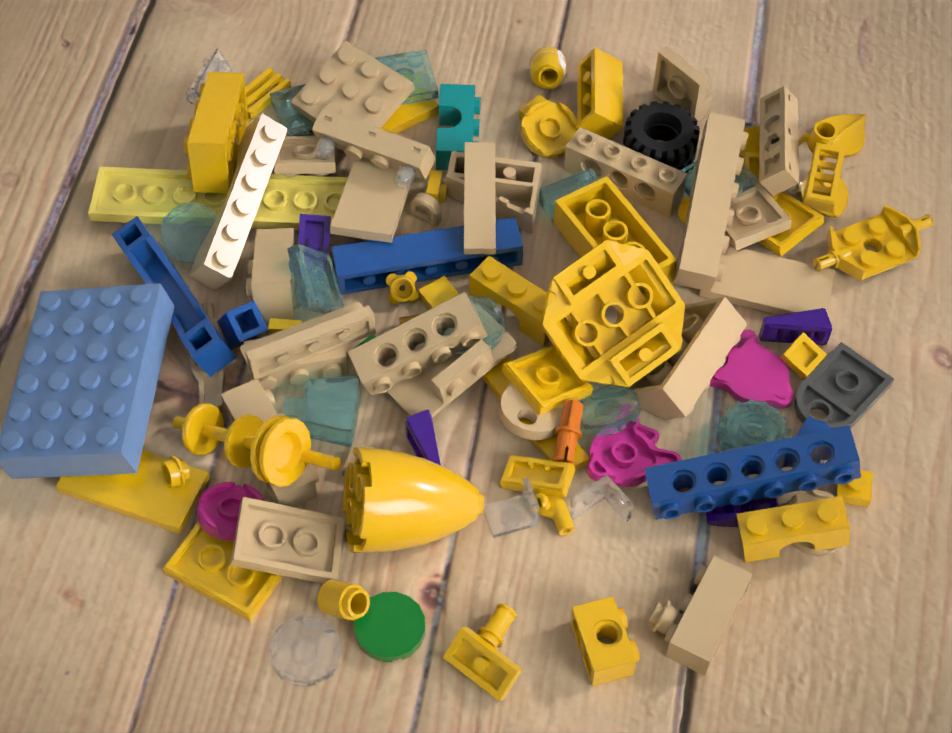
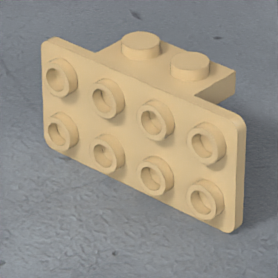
M474 305L488 337L481 339L471 348H464L453 354L449 360L443 363H435L423 369L418 376L404 379L394 384L386 393L408 416L429 410L433 417L512 353L517 347L515 339L480 306ZM454 328L447 329L443 336L451 334Z

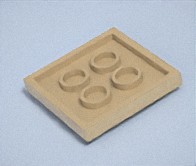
M345 40L290 103L294 110L313 122L316 121L323 108L380 129L414 91L415 87L414 82Z

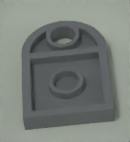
M841 342L798 387L794 400L796 415L803 424L809 416L817 421L827 423L832 429L848 425L852 428L892 386L894 378ZM813 409L822 410L827 417L824 419L815 418L811 415L810 411Z

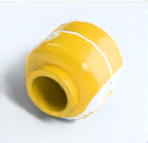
M543 47L535 51L531 56L529 63L530 75L536 86L541 89L550 90L562 85L567 76V66L561 51L554 47Z

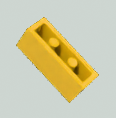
M596 47L578 63L577 129L581 127L606 139H610L614 134L619 133L624 125L623 62Z

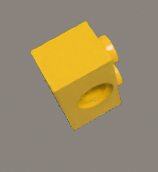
M614 597L573 606L570 623L591 685L596 686L633 676L636 662L640 660L639 651L635 640L628 639L625 630L628 628L627 617L622 607L617 608ZM608 636L614 640V643L603 644L598 638Z

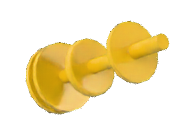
M200 403L191 409L186 418L176 416L172 421L175 429L182 430L183 444L189 453L196 456L207 455L218 446L220 441L224 442L226 458L232 465L238 468L252 466V471L259 480L278 487L289 486L298 480L306 469L307 463L333 471L339 470L341 466V459L339 457L311 450L309 430L303 422L296 418L279 415L273 416L263 423L259 417L253 414H246L235 419L230 427L225 429L223 415L218 407L210 403Z

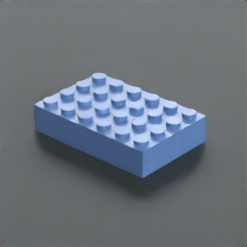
M160 283L40 292L0 434V466L12 479L137 474L174 311V304Z

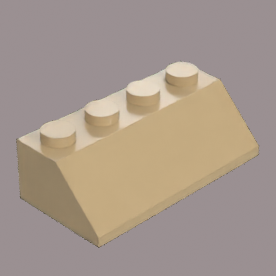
M726 297L685 305L681 350L630 387L624 388L620 397L664 420L688 416L694 410V404L700 395L710 386V380L715 372L725 363V357L731 348L739 342L740 335L747 326V323Z

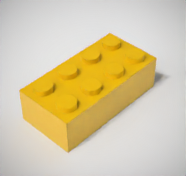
M209 71L206 82L200 85V100L195 101V117L190 118L189 136H185L183 141L184 155H189L187 179L192 180L193 192L227 194L236 169L237 150L245 129L249 124L244 73Z
M607 176L555 200L554 225L580 257L605 240L649 250L670 283L674 282L677 259Z

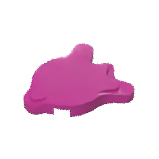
M743 330L739 342L731 348L725 357L724 366L720 367L710 380L709 387L721 388L728 392L733 399L752 407L753 403H767L766 406H774L780 409L789 407L793 402L794 393L790 387L787 365L777 354L764 348L758 342L754 331Z
M624 407L620 411L618 421L597 433L593 439L586 473L589 478L596 482H607L619 487H634L647 481L644 468L676 462L682 459L677 452L657 448L655 444H657L660 437L658 431L642 425L634 408Z

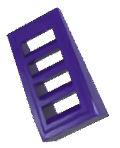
M825 308L764 317L759 332V339L765 342L793 343L804 332L816 345H826L832 332V325Z
M424 410L406 417V438L416 456L441 465L430 411Z

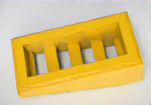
M815 143L802 201L803 204L812 209L832 212L836 202L846 148ZM819 156L837 160L836 163L819 160ZM817 168L834 171V174L817 172L816 170ZM814 180L830 183L831 187L814 184Z

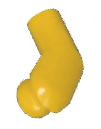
M540 492L532 497V508L536 513L554 520L559 535L563 536L574 532L575 526L567 504L563 499Z

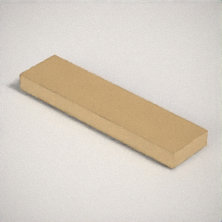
M465 142L464 254H496L495 142Z

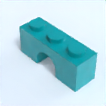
M440 84L439 125L453 127L437 128L436 170H448L452 151L465 153V142H479L473 141V137H479L480 119H474L475 115H480L481 97H475V85Z

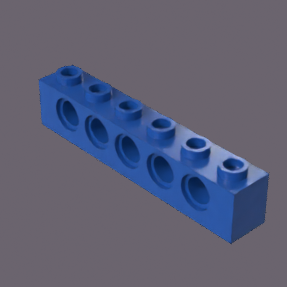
M850 425L644 468L656 520L663 518L675 519L682 514L697 511L709 512L716 507L731 504L743 505L750 500L765 497L778 498L785 493L799 490L812 491L819 486L834 483L846 484L854 479L861 478L860 459ZM818 460H826V461H827V462H825V463H816V461H818ZM784 467H792V468H793V469L788 470V471L781 470V469L784 468ZM750 474H758V476L754 478L747 477ZM716 481H724L720 485H713ZM690 488L686 492H679L680 489Z

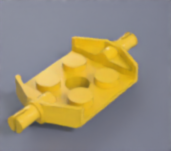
M884 205L881 214L834 232V227L830 226L827 234L828 254L814 258L813 265L817 271L833 266L835 269L839 268L856 280L862 281L918 258L922 249L919 231L932 227L934 225L933 218H930L931 215L926 214L914 220L892 207ZM864 246L875 247L878 252L866 250Z

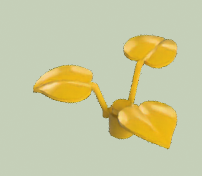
M841 114L819 120L814 125L811 133L805 132L798 139V146L807 142L809 150L813 153L815 143H822L846 148L844 157L854 156L864 146L866 115ZM760 126L744 129L743 132L748 133L745 149L744 151L740 150L739 156L741 157L743 152L759 153ZM820 156V160L825 161L826 157ZM818 168L817 172L823 173V169ZM841 177L832 212L813 210L830 218H838L844 213L848 204L849 193L847 185ZM807 178L804 179L800 186V197L802 201ZM814 180V184L831 187L830 183Z

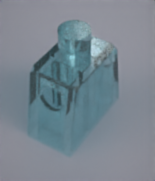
M359 376L309 379L305 382L303 398L284 397L282 412L287 417L300 418L299 421L303 422L309 430L311 439L350 447L352 442H355L361 399Z

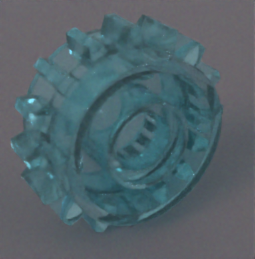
M753 399L743 403L737 401L733 409L727 407L724 417L720 416L716 433V439L721 440L719 450L728 451L789 438L791 429L785 428L788 419L780 415L778 408H773L765 401L759 402ZM749 432L755 433L758 436H753Z

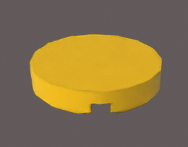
M542 100L534 103L525 112L520 124L521 137L525 145L534 154L544 158H557L565 155L566 145L577 132V119L566 105L560 102H550L551 100Z

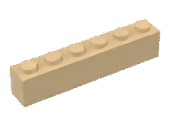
M709 112L703 128L674 284L711 292L715 281L720 282L722 279L725 263H721L720 258L721 254H726L730 238L725 235L726 227H731L734 210L729 209L730 202H735L739 189V184L734 183L735 175L739 176L741 173L744 158L739 157L740 150L744 151L748 138V133L743 132L745 119Z

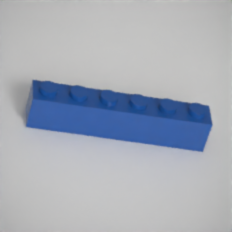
M514 217L496 219V254H464L463 225L445 229L439 228L421 233H407L402 236L393 237L392 243L375 240L345 243L332 247V255L339 295L389 287L386 283V277L391 273L404 275L408 271L414 272L417 276L416 282L435 280L443 276L447 278L471 274L488 256L506 267L523 265V243L516 218Z

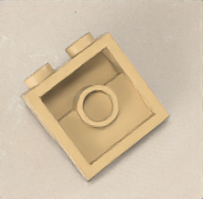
M666 46L658 51L652 93L662 101L669 102L670 105H681L682 110H689L691 117H695L699 122L709 115L713 94L707 89L708 79L702 72L697 71L680 55Z

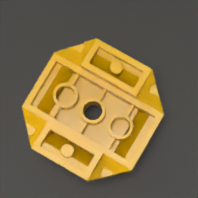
M605 240L550 279L540 326L577 380L626 388L681 350L685 303L649 250ZM608 306L613 307L617 312L618 317L614 324L609 323L605 318V310Z

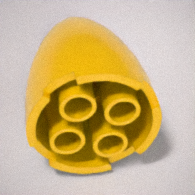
M353 448V456H356L354 463H347L343 488V512H346L347 525L351 526V531H345L344 537L347 548L351 553L386 552L421 546L463 529L474 522L478 514L483 513V494L479 493L476 486L450 469L407 453L377 448Z

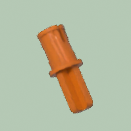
M567 399L564 402L560 426L555 430L558 437L553 461L563 460V462L573 463L574 465L577 439H580L582 436V432L579 429L584 408L583 403L577 399Z

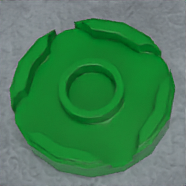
M382 592L370 597L367 613L363 617L354 620V632L359 647L370 658L381 662H393V660L401 658L403 660L412 656L421 647L425 637V616L420 605L410 596L398 592Z

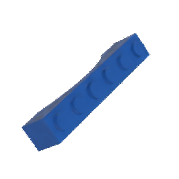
M136 216L115 231L112 236L145 283H160L174 304L171 322L182 343L205 373L211 377L235 360L236 356L154 235L139 217Z

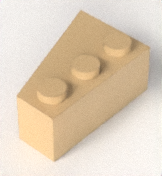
M452 151L446 176L447 192L449 197L464 203L465 153ZM495 157L496 218L508 219L515 217L518 228L531 234L533 233L542 183V163Z

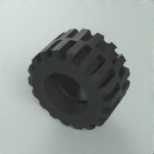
M652 101L650 105L645 103L640 105L639 110L634 109L630 113V117H627L622 146L687 173V168L691 169L696 157L700 128L697 126V119L691 117L689 110H682L681 105H670L667 101H663V103Z

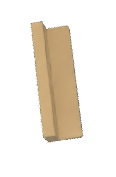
M356 302L242 345L240 347L241 354L253 379L256 380L376 334L374 313L369 305L363 307L361 302Z

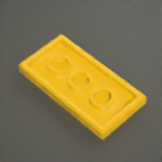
M142 450L137 474L61 476L56 489L59 493L181 534L210 480V475L207 471L188 465L190 478L186 480L183 488L178 486L169 488L163 479L161 463L169 459Z

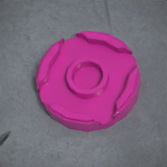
M235 482L215 484L205 490L200 496L197 507V520L201 528L210 536L223 541H234L242 498L248 497L262 501L265 500L259 491L244 483L243 487L235 485Z

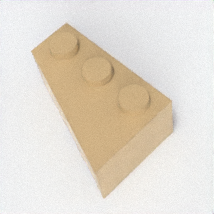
M294 228L256 229L255 242H250L251 260H248L249 278H246L247 297H253V301H255L267 327L269 326L270 318L295 320L296 298H293L294 285H296V245ZM267 330L263 335H269V331Z

